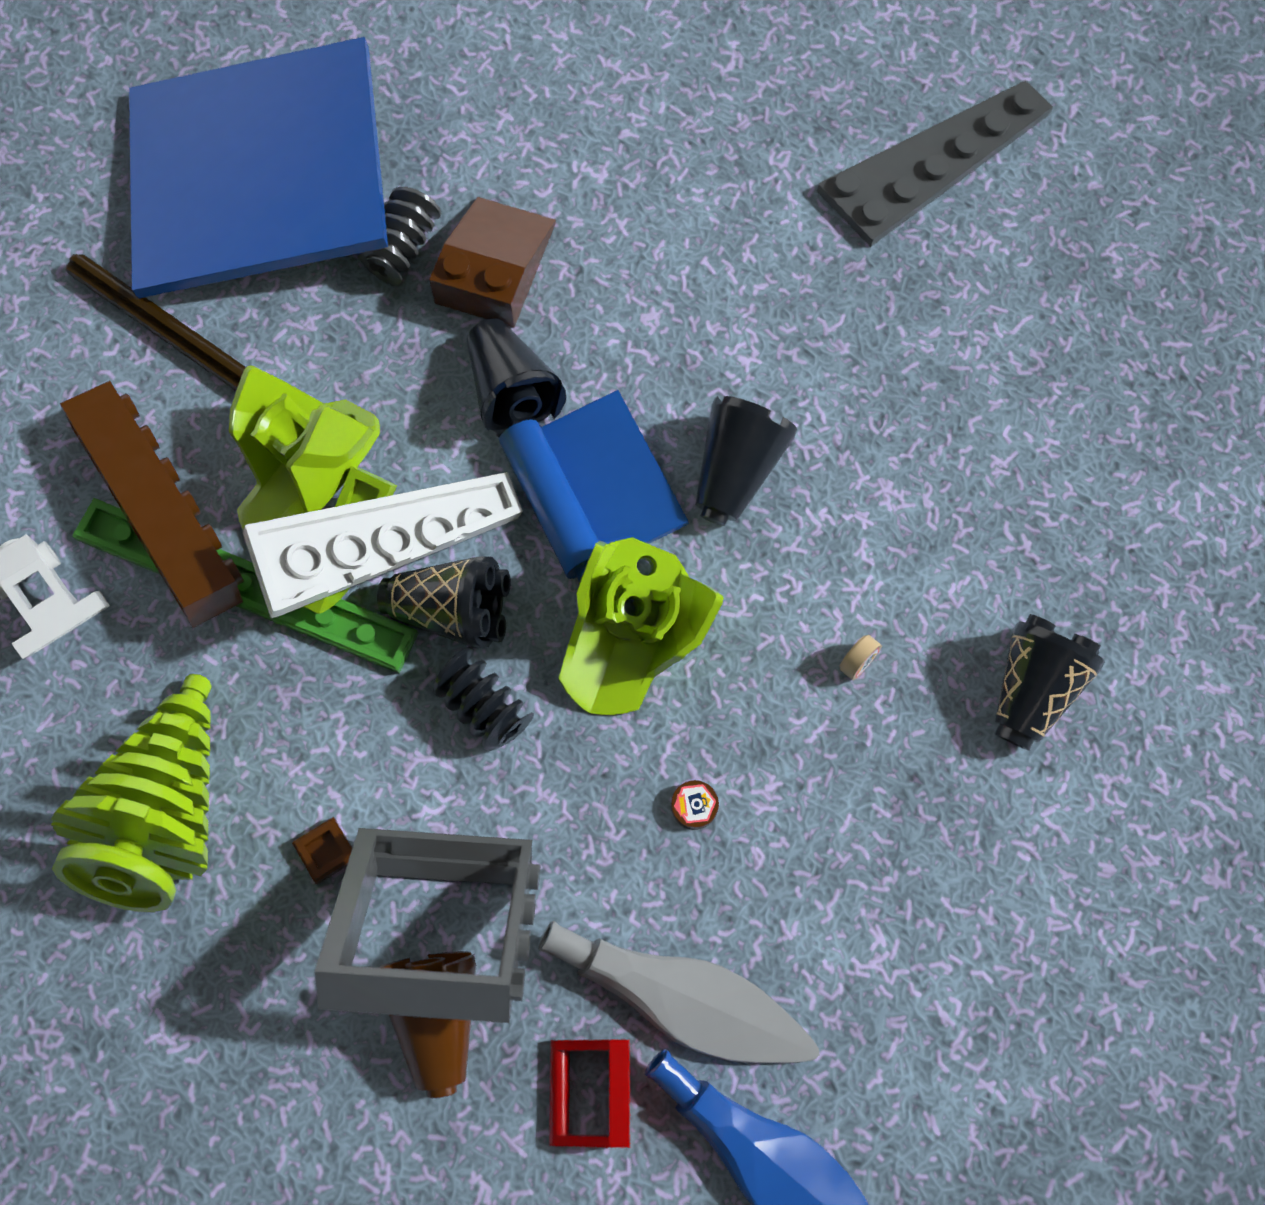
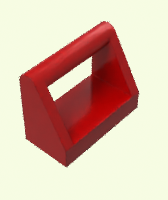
M630 1039L550 1040L549 1146L630 1148ZM609 1050V1134L569 1135L570 1051Z

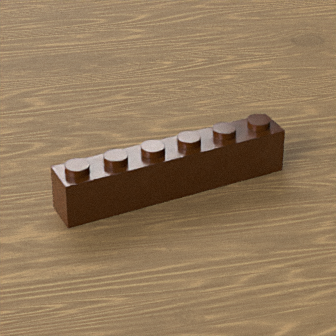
M107 381L60 403L72 430L192 628L242 603L243 600L237 585L243 583L244 580L231 558L225 561L221 559L217 550L222 548V545L209 523L201 527L196 519V516L200 515L201 512L188 490L182 493L179 492L175 483L179 482L180 478L168 457L159 460L154 451L160 449L148 425L139 428L134 420L140 417L130 396L127 393L119 396L111 381Z

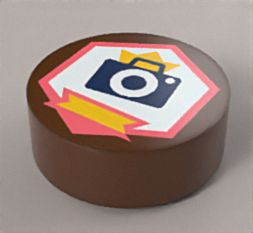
M698 780L687 781L681 784L675 790L671 801V811L675 820L681 826L691 830L702 829L711 824L719 808L718 796L714 789L707 783Z

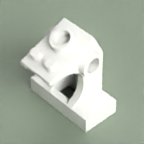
M27 534L21 538L9 540L0 546V598L4 600L9 597L32 629L31 632L11 643L22 659L32 656L110 606L101 591H94L82 600L77 601L54 570L55 567L61 564L54 551L45 541L37 544ZM39 571L54 595L33 607L18 583Z

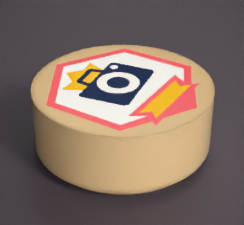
M864 635L846 654L840 664V671L854 681L875 659L882 645L870 635Z

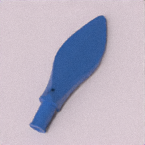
M664 1049L659 1052L648 1064L645 1075L651 1078L677 1102L675 1109L712 1146L751 1205H869L845 1169L820 1144L806 1134L750 1111L723 1095L708 1081H698L671 1056L668 1050Z

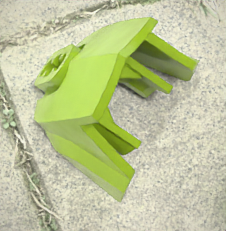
M247 366L243 371L230 408L228 430L256 479V485L237 508L239 522L243 531L245 525L321 510L345 483L350 468L358 467L370 451L380 434V424L377 417L346 399L322 403L255 366Z
M633 537L609 544L598 541L592 550L576 593L579 612L558 680L570 698L588 713L617 715L639 710L654 677L682 660L688 653L702 644L722 606L723 595L713 588L690 578L677 556ZM644 559L650 563L651 571L648 575H642L638 571V560ZM629 598L634 600L635 613L633 616L628 615L624 608L625 601L629 600Z

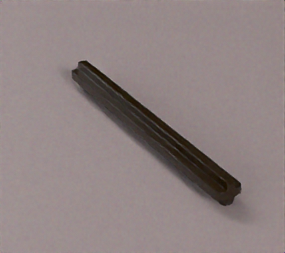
M73 254L69 258L66 271L70 276L235 391L237 390L243 371L246 368L243 364L146 297L138 298L132 291V287L84 254Z

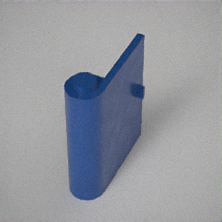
M619 390L540 427L536 420L519 422L509 427L499 437V443L566 577L569 579L577 578L581 582L592 550L598 541L609 544L633 537L650 544L689 524Z

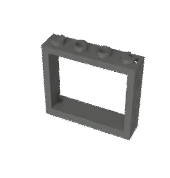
M359 828L314 971L318 1010L510 1023L513 1001H522L524 994L525 969L518 968V963L528 962L531 931L524 930V924H534L536 894H529V890H538L541 865L532 864V840ZM377 875L513 885L498 976L352 966Z

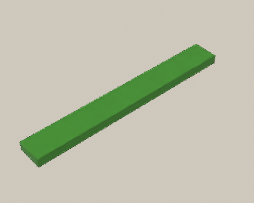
M93 498L72 537L79 542L160 575L121 509ZM221 549L217 550L223 561L228 558L233 560L244 580L243 583L237 585L243 602L236 607L398 674L400 673L419 634L416 629L343 599H340L334 606L320 614L305 607H300L281 616L270 618L253 563Z

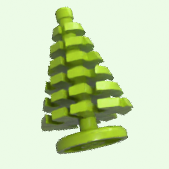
M189 674L186 676L180 688V694H171L156 707L159 710L146 718L136 728L139 731L137 733L134 732L116 750L118 753L116 755L111 754L94 773L97 775L94 778L88 777L72 796L73 798L70 801L65 800L54 812L50 819L53 821L51 826L58 836L70 840L66 843L69 846H65L60 850L52 870L57 879L70 889L112 907L135 912L154 913L167 910L176 894L173 880H193V874L202 876L207 870L208 850L205 842L208 840L209 821L205 814L209 811V792L206 785L209 784L210 765L205 758L210 756V737L205 731L210 729L211 711L203 702L207 700L212 685L206 677L199 674Z

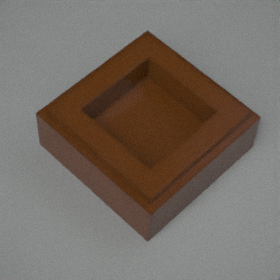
M334 817L292 842L310 876L317 885L347 867L353 848Z

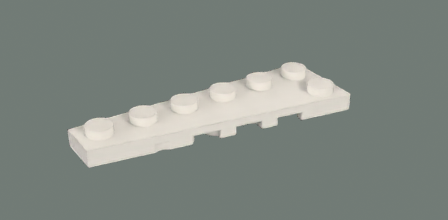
M505 472L248 524L244 527L243 535L270 618H274L519 518L523 511L509 474Z

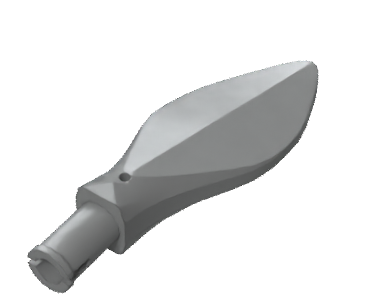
M555 921L549 923L541 937L538 950L545 951L579 968L577 972L579 976L601 985L623 999L664 1035L689 1050L726 1061L743 1063H800L814 1060L820 1055L816 1043L809 1034L770 996L755 984L720 965L693 958L659 956L636 952L612 945L601 939L592 942L558 925Z

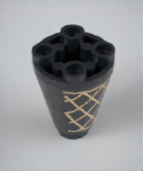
M492 556L463 559L394 574L391 578H383L377 591V604L382 614H389L394 620L473 648H486L492 642H502L505 637L506 619L501 613L503 597H507L510 592L511 577L508 570L499 568L497 561Z
M1029 614L1026 622H1017L1013 629L995 722L999 724L995 731L996 736L1028 751L1034 741L1039 742L1097 676L1105 663L1103 658L1099 656L1101 645L1078 634H1074L1071 640L1054 632L1056 625L1033 614Z

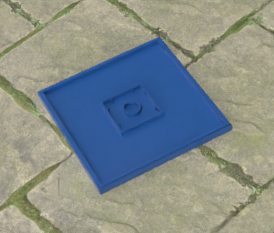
M365 36L129 87L132 291L138 298L388 247L370 54Z

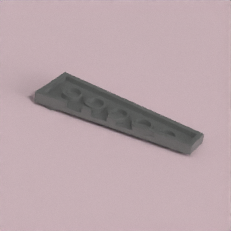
M1025 80L818 184L817 192L871 247L1049 116L1053 106Z

